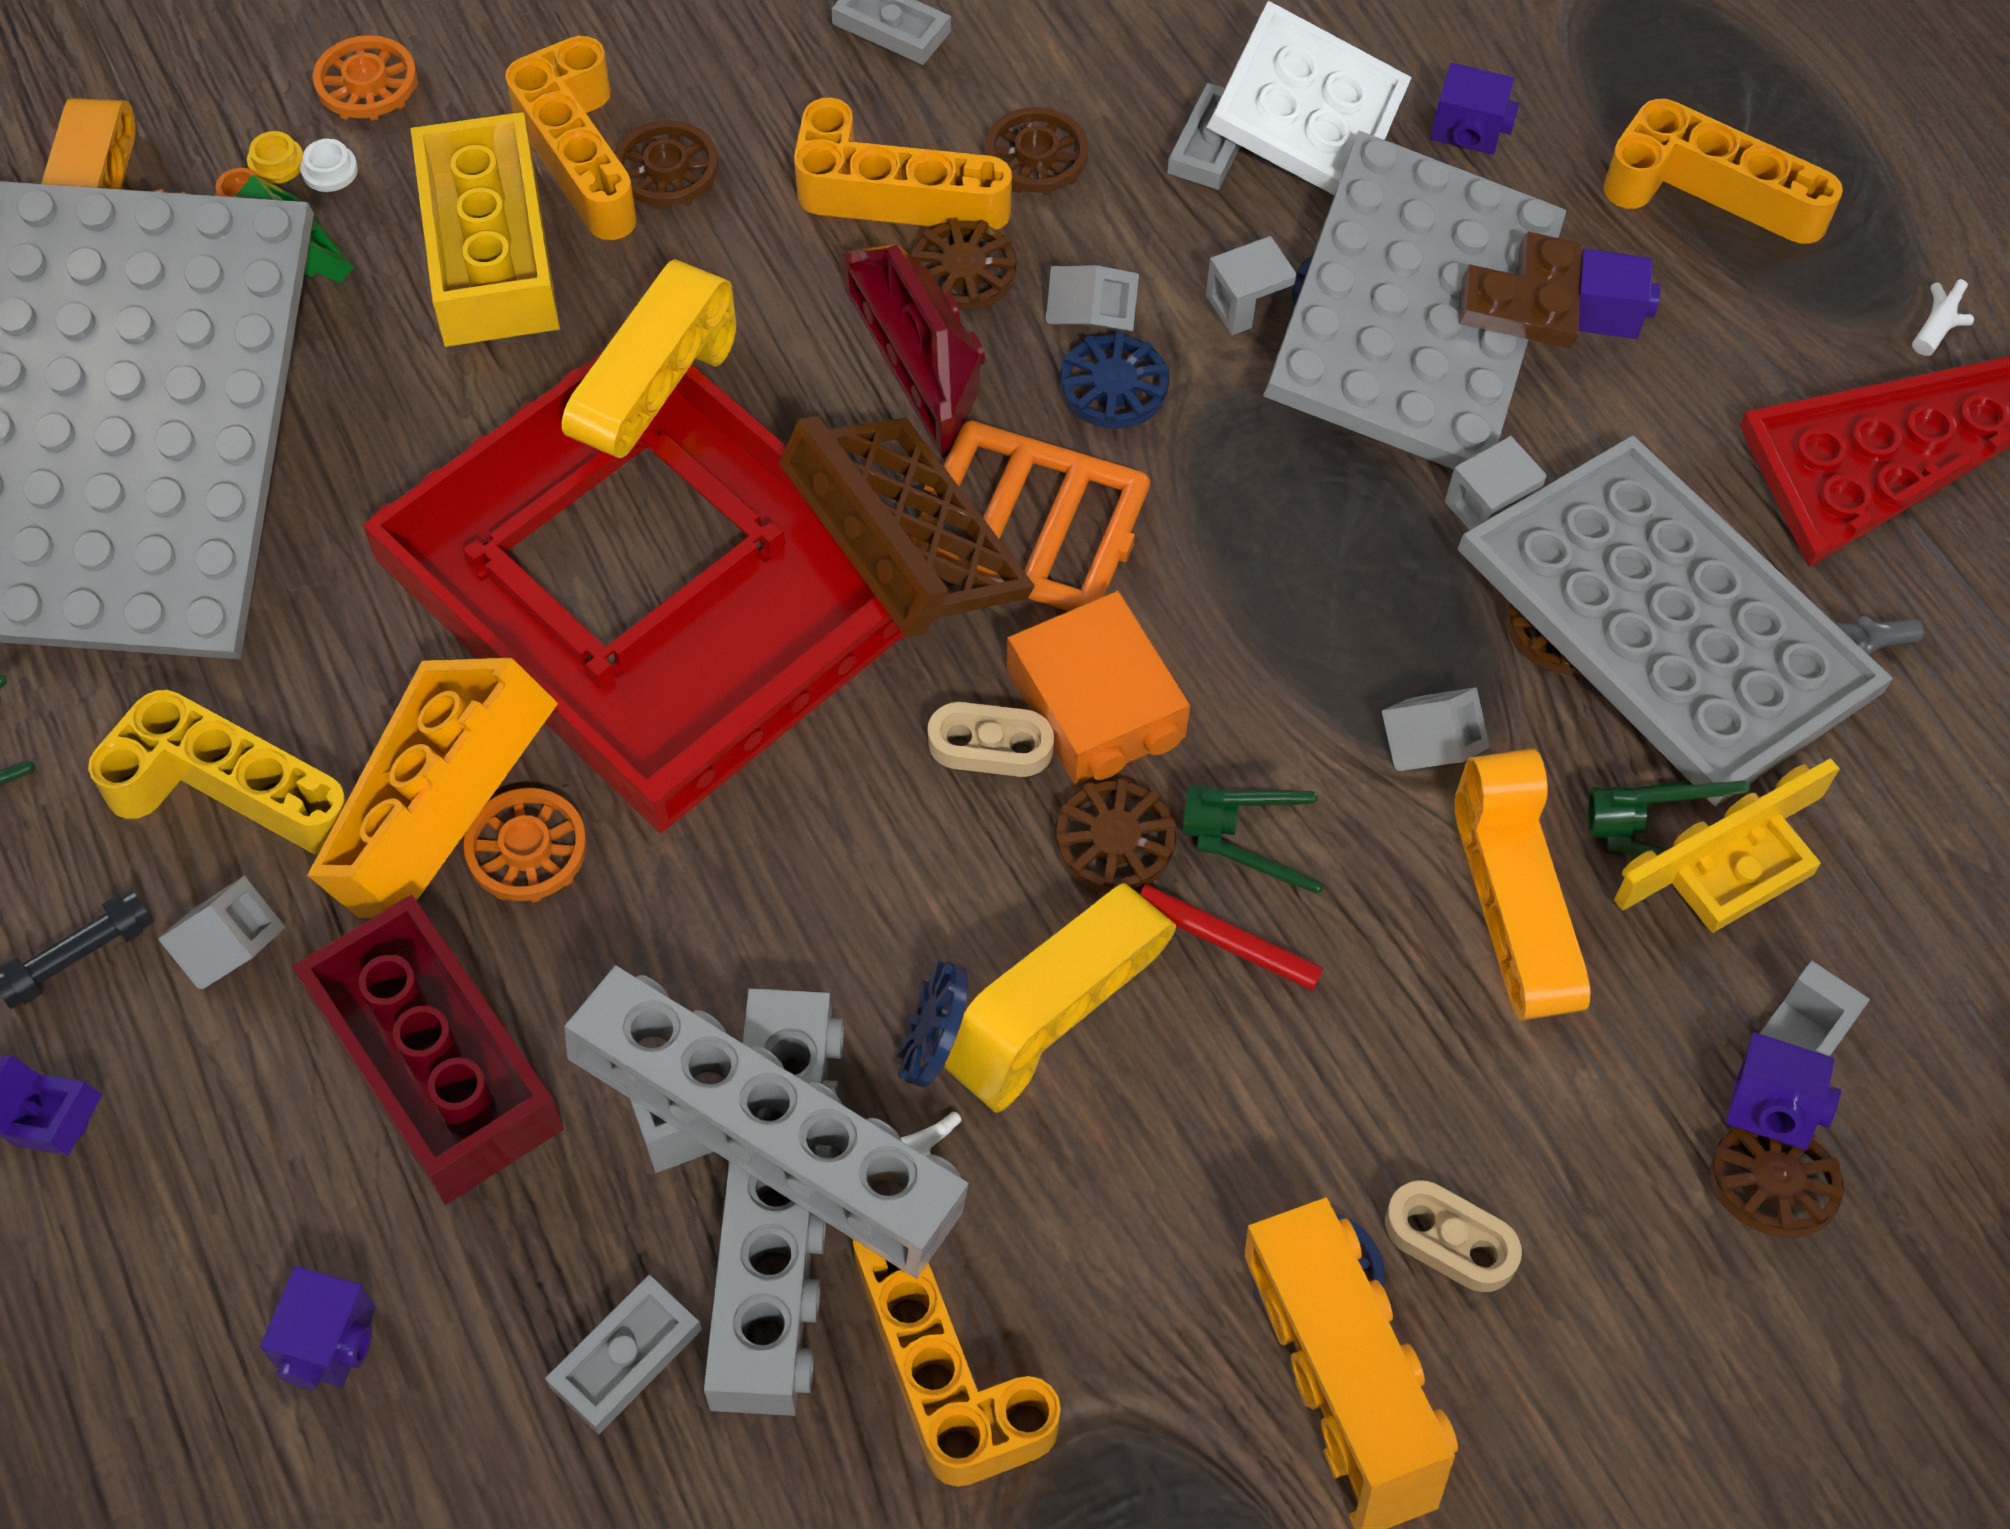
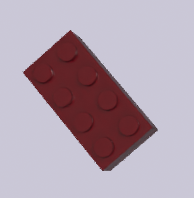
M412 894L292 965L310 1001L444 1205L449 1204L564 1130L552 1096Z

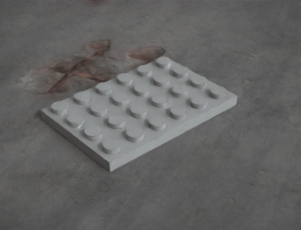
M1358 130L1263 396L1451 469L1497 444L1529 339L1459 324L1462 277L1469 264L1518 275L1520 244L1527 231L1559 238L1567 210Z
M1634 435L1463 534L1457 549L1692 784L1745 780L1751 784L1883 694L1893 680L1879 664ZM1734 794L1707 799L1717 807Z

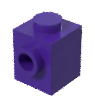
M1450 63L1438 102L1430 140L1494 155L1500 133L1511 135L1520 102L1510 100L1515 77Z
M1584 249L1581 264L1579 331L1638 339L1645 317H1655L1660 299L1661 285L1660 283L1652 282L1653 258Z
M1753 1032L1734 1083L1725 1123L1807 1150L1816 1126L1820 1125L1829 1128L1837 1110L1841 1089L1830 1086L1835 1058Z
M294 1266L260 1348L277 1368L275 1375L287 1383L310 1390H316L320 1381L343 1387L351 1367H360L368 1353L372 1339V1327L369 1323L376 1306L361 1284Z

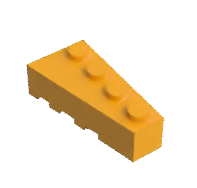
M513 658L422 661L307 876L358 918H372L411 894L418 900L558 703Z
M1325 1197L1248 1225L1244 1257L1279 1343L1283 1346L1292 1342L1295 1343L1298 1352L1291 1354V1365L1296 1379L1295 1383L1305 1408L1310 1407L1314 1410L1320 1407L1325 1418L1321 1419V1428L1327 1446L1323 1453L1334 1479L1348 1475L1359 1502L1357 1510L1348 1515L1354 1529H1388L1439 1509L1455 1458L1454 1453L1458 1451V1443L1446 1414L1441 1409L1432 1410L1421 1388L1425 1384V1378L1421 1363L1414 1349L1408 1343L1400 1345L1389 1323L1393 1319V1314L1384 1288L1378 1280L1368 1281L1358 1259H1361L1362 1253L1352 1224L1347 1218L1338 1220L1328 1198Z

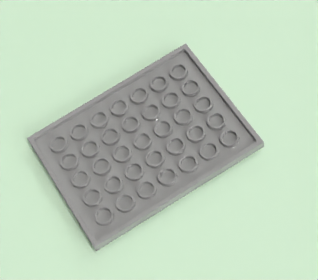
M0 181V642L241 660L314 216L308 202Z

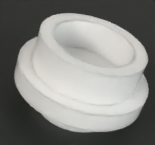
M320 139L311 143L305 149L300 164V171L304 182L310 188L321 192H332L348 186L355 179L358 165L354 154L342 142L335 139Z

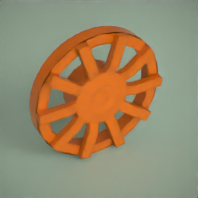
M364 35L342 40L331 46L320 56L313 70V84L320 102L323 106L339 114L340 118L348 120L349 117L370 118L371 121L378 120V116L396 108L401 110L405 106V101L418 85L417 71L410 52L400 43L382 36ZM374 49L381 50V52L377 56L372 53H365L364 50ZM356 51L355 55L350 56L345 61L340 59L341 57ZM391 54L401 60V62L390 67H385V63ZM331 65L339 69L342 76L325 75ZM407 70L405 79L389 77ZM324 85H344L340 89L335 90L331 93H328L324 88ZM386 87L398 88V90L392 94ZM351 94L347 103L340 101V99ZM379 95L383 100L375 102L374 96ZM361 98H366L367 104L358 103Z
M515 789L502 793L486 803L465 833L463 843L464 856L473 879L486 891L495 895L496 898L504 901L505 899L513 901L532 900V903L541 901V898L557 892L564 886L567 887L574 881V876L582 866L584 858H586L587 837L579 813L566 799L544 789ZM523 803L544 804L538 817L525 815ZM514 806L516 817L510 819L505 824L495 817L501 810ZM555 809L568 819V821L549 830L546 826ZM486 823L499 833L497 841L477 840ZM574 830L576 837L575 846L552 843V840L558 839ZM476 851L501 852V855L482 866H479L475 854ZM551 855L571 857L563 869L549 859ZM506 864L509 866L502 883L488 876ZM542 866L553 877L538 883L536 869ZM520 871H526L529 886H513Z

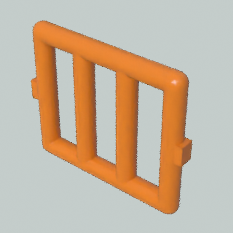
M977 421L965 422L961 426L943 465L959 487L977 447L1010 456L983 516L999 539L1033 464L1066 473L1024 569V572L1035 585L1028 599L1069 612L1104 597L1118 562L1126 563L1133 548L1135 534L1131 533L1150 488L1148 475L1135 469ZM1089 481L1122 490V493L1080 590L1048 580L1047 577ZM925 485L924 493L941 499L934 488ZM921 512L918 519L934 525L936 517ZM910 536V539L917 548L927 551L929 543ZM937 547L935 556L967 568L968 560ZM977 565V574L998 583L1004 582L998 573Z

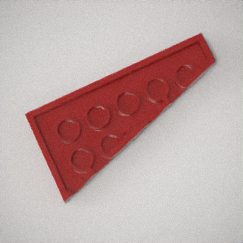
M2010 356L1744 413L1739 427L1808 567H1811L2010 448Z

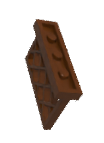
M819 416L798 420L779 464L906 638L926 634L935 618L1029 598L1035 587L1033 582L906 417L828 429ZM897 440L909 457L883 447L879 443ZM844 450L864 458L863 466L853 462ZM874 462L904 475L903 482L901 483L871 470L872 463ZM912 479L934 488L941 499L910 487ZM876 492L896 500L895 508L885 505ZM908 505L936 517L934 525L904 513V506ZM944 522L966 530L973 539V542L943 530ZM908 535L929 543L927 551L917 548ZM937 547L968 560L967 568L935 556ZM977 565L998 573L1004 582L998 583L977 574ZM941 579L960 586L961 591L947 594L949 590Z

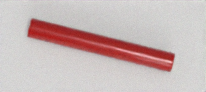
M1148 884L1143 887L1140 893L1144 899L1174 922L1176 927L1306 989L1314 991L1323 974L1324 967Z

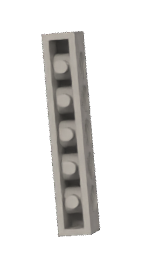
M615 965L564 1026L566 1052L569 1061L916 1279L963 1213L969 1183L961 1178L960 1173L951 1163L936 1155L929 1154L924 1156L903 1143L898 1133L885 1122L876 1118H868L866 1120L843 1106L839 1097L825 1085L814 1081L807 1084L786 1071L779 1059L768 1050L755 1045L750 1048L726 1034L724 1027L708 1013L700 1010L691 1012L671 1000L663 987L647 976L638 975L634 977ZM648 1037H658L667 1041L666 1044L657 1048H646L637 1044L642 1039ZM713 1072L722 1075L725 1079L716 1084H703L694 1078L702 1073ZM762 1108H772L780 1111L784 1116L774 1121H763L754 1117L752 1113ZM820 1144H830L839 1148L843 1153L834 1158H822L815 1155L811 1149ZM877 1181H891L897 1184L903 1191L893 1196H884L873 1191L870 1185Z
M749 988L743 1044L749 1048L754 1045L760 1046L775 1055L781 1063L789 1059L804 1061L808 1064L807 1068L795 1076L807 1084L811 1081L821 1083L838 1096V1081L827 1079L829 1058L841 1059L844 1018H833L830 993ZM762 1108L752 1113L754 1117L763 1121H774L784 1116L780 1111L772 1108ZM820 1144L811 1149L819 1157L832 1158V1145ZM730 1161L704 1393L710 1411L796 1416L798 1393H811L814 1349L802 1348L805 1322L817 1323L820 1279H809L811 1253H824L826 1222L793 1201L780 1207L764 1204L761 1199L772 1188ZM769 1253H780L790 1259L788 1266L782 1272L775 1275H764L754 1269L758 1259ZM762 1321H773L784 1328L781 1336L775 1342L768 1345H756L746 1339L748 1331L755 1324Z

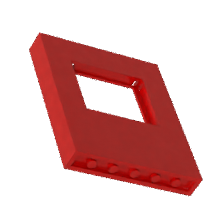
M599 354L581 368L570 371L559 384L537 400L524 404L512 418L494 431L477 438L466 451L444 467L431 471L419 485L394 503L381 507L374 514L373 518L363 524L374 559L478 659L513 658L558 703L545 721V724L656 831L662 834L904 637V634L780 466L779 462L786 449V445L692 364L634 447L623 458H617L564 435L562 431V418L567 402L601 354ZM648 448L748 537L605 647L518 566L506 552L637 454ZM758 541L763 545L759 552L758 546L755 544ZM614 653L615 663L612 666L606 659ZM588 654L593 658V659L590 660V661H589V658H588Z

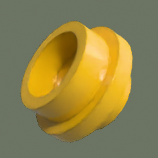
M269 131L260 134L251 142L247 155V165L249 169L255 171L263 180L271 184H281L292 180L301 172L300 164L303 159V151L300 145L286 133Z

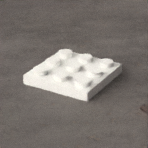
M1268 1L1206 128L1335 195L1358 130L1385 140L1412 77Z

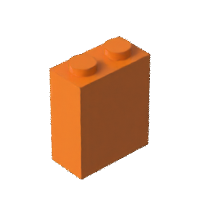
M1119 591L1007 637L1006 670L1028 708L1045 717L1052 726L1054 732L1053 750L1075 786L1092 778L1096 780L1110 778L1121 771L1127 763L1149 753L1154 756L1164 754L1176 747L1183 738H1186L1190 704Z

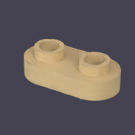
M953 702L940 707L931 716L928 723V747L934 759L948 768L1027 777L1041 772L1050 763L1053 756L1054 732L1045 717L1031 710ZM962 737L967 739L969 743L965 746L952 745L950 741L954 738ZM1017 745H1026L1032 751L1016 753L1012 748Z
M1412 1181L1401 1186L1392 1196L1386 1210L1385 1228L1387 1234L1400 1250L1471 1290L1478 1292L1496 1291L1504 1287L1512 1279L1519 1267L1522 1257L1520 1240L1507 1223L1433 1182ZM1412 1215L1425 1217L1429 1221L1431 1229L1426 1232L1416 1231L1410 1226L1408 1217ZM1473 1250L1487 1252L1493 1260V1265L1490 1267L1478 1266L1471 1259L1470 1252Z

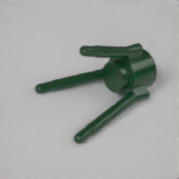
M1745 780L1692 784L1690 781L1636 788L1591 787L1587 814L1589 835L1591 838H1606L1607 853H1630L1640 856L1652 850L1658 856L1668 849L1631 839L1633 832L1643 833L1645 831L1647 804L1742 794L1750 790V784Z
M1189 785L1184 811L1183 835L1198 837V852L1219 854L1315 894H1319L1323 890L1322 883L1222 840L1223 834H1236L1240 806L1314 804L1318 801V794L1315 791H1228V789Z

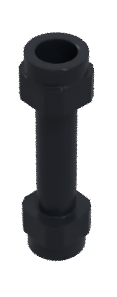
M133 889L122 896L118 894L101 904L106 911L105 914L22 963L18 956H15L0 965V996L10 1010L21 1003L25 1005L43 994L38 987L39 984L120 935L127 943L142 934L144 928L154 923Z

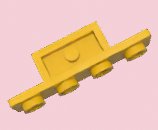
M1828 759L1812 769H1809L1806 764L1800 765L1783 776L1776 784L1775 790L1761 798L1756 793H1751L1738 800L1727 810L1724 815L1725 818L1715 824L1708 826L1702 821L1691 826L1673 843L1674 847L1657 856L1652 850L1641 854L1623 869L1621 874L1624 880L1614 898V902L1623 911L1672 883L1710 932L1714 933L1815 874L1821 862L1785 819L1822 798L1840 768L1832 759Z

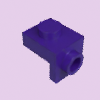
M0 1056V1137L13 1146L69 1156L76 1141L85 1132L89 1118L101 1099L102 1094L84 1081L38 1074L14 1056Z

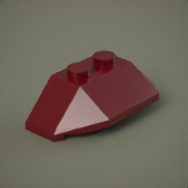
M899 245L856 249L843 253L845 292L940 456L948 455L980 391V365L985 364V354L978 336L975 332L967 333L960 322L959 309L952 293L949 290L942 292L931 272Z

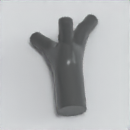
M1862 616L1859 618L1858 624L1835 623L1868 655L1889 645L1920 642L1924 634L1923 625L1917 618L1874 622L1868 616Z

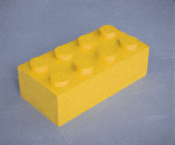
M524 112L410 128L432 301L444 346L449 347L560 330L536 172Z

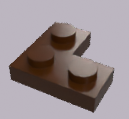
M1527 231L1520 244L1518 275L1469 264L1462 277L1459 324L1571 348L1579 335L1582 243Z

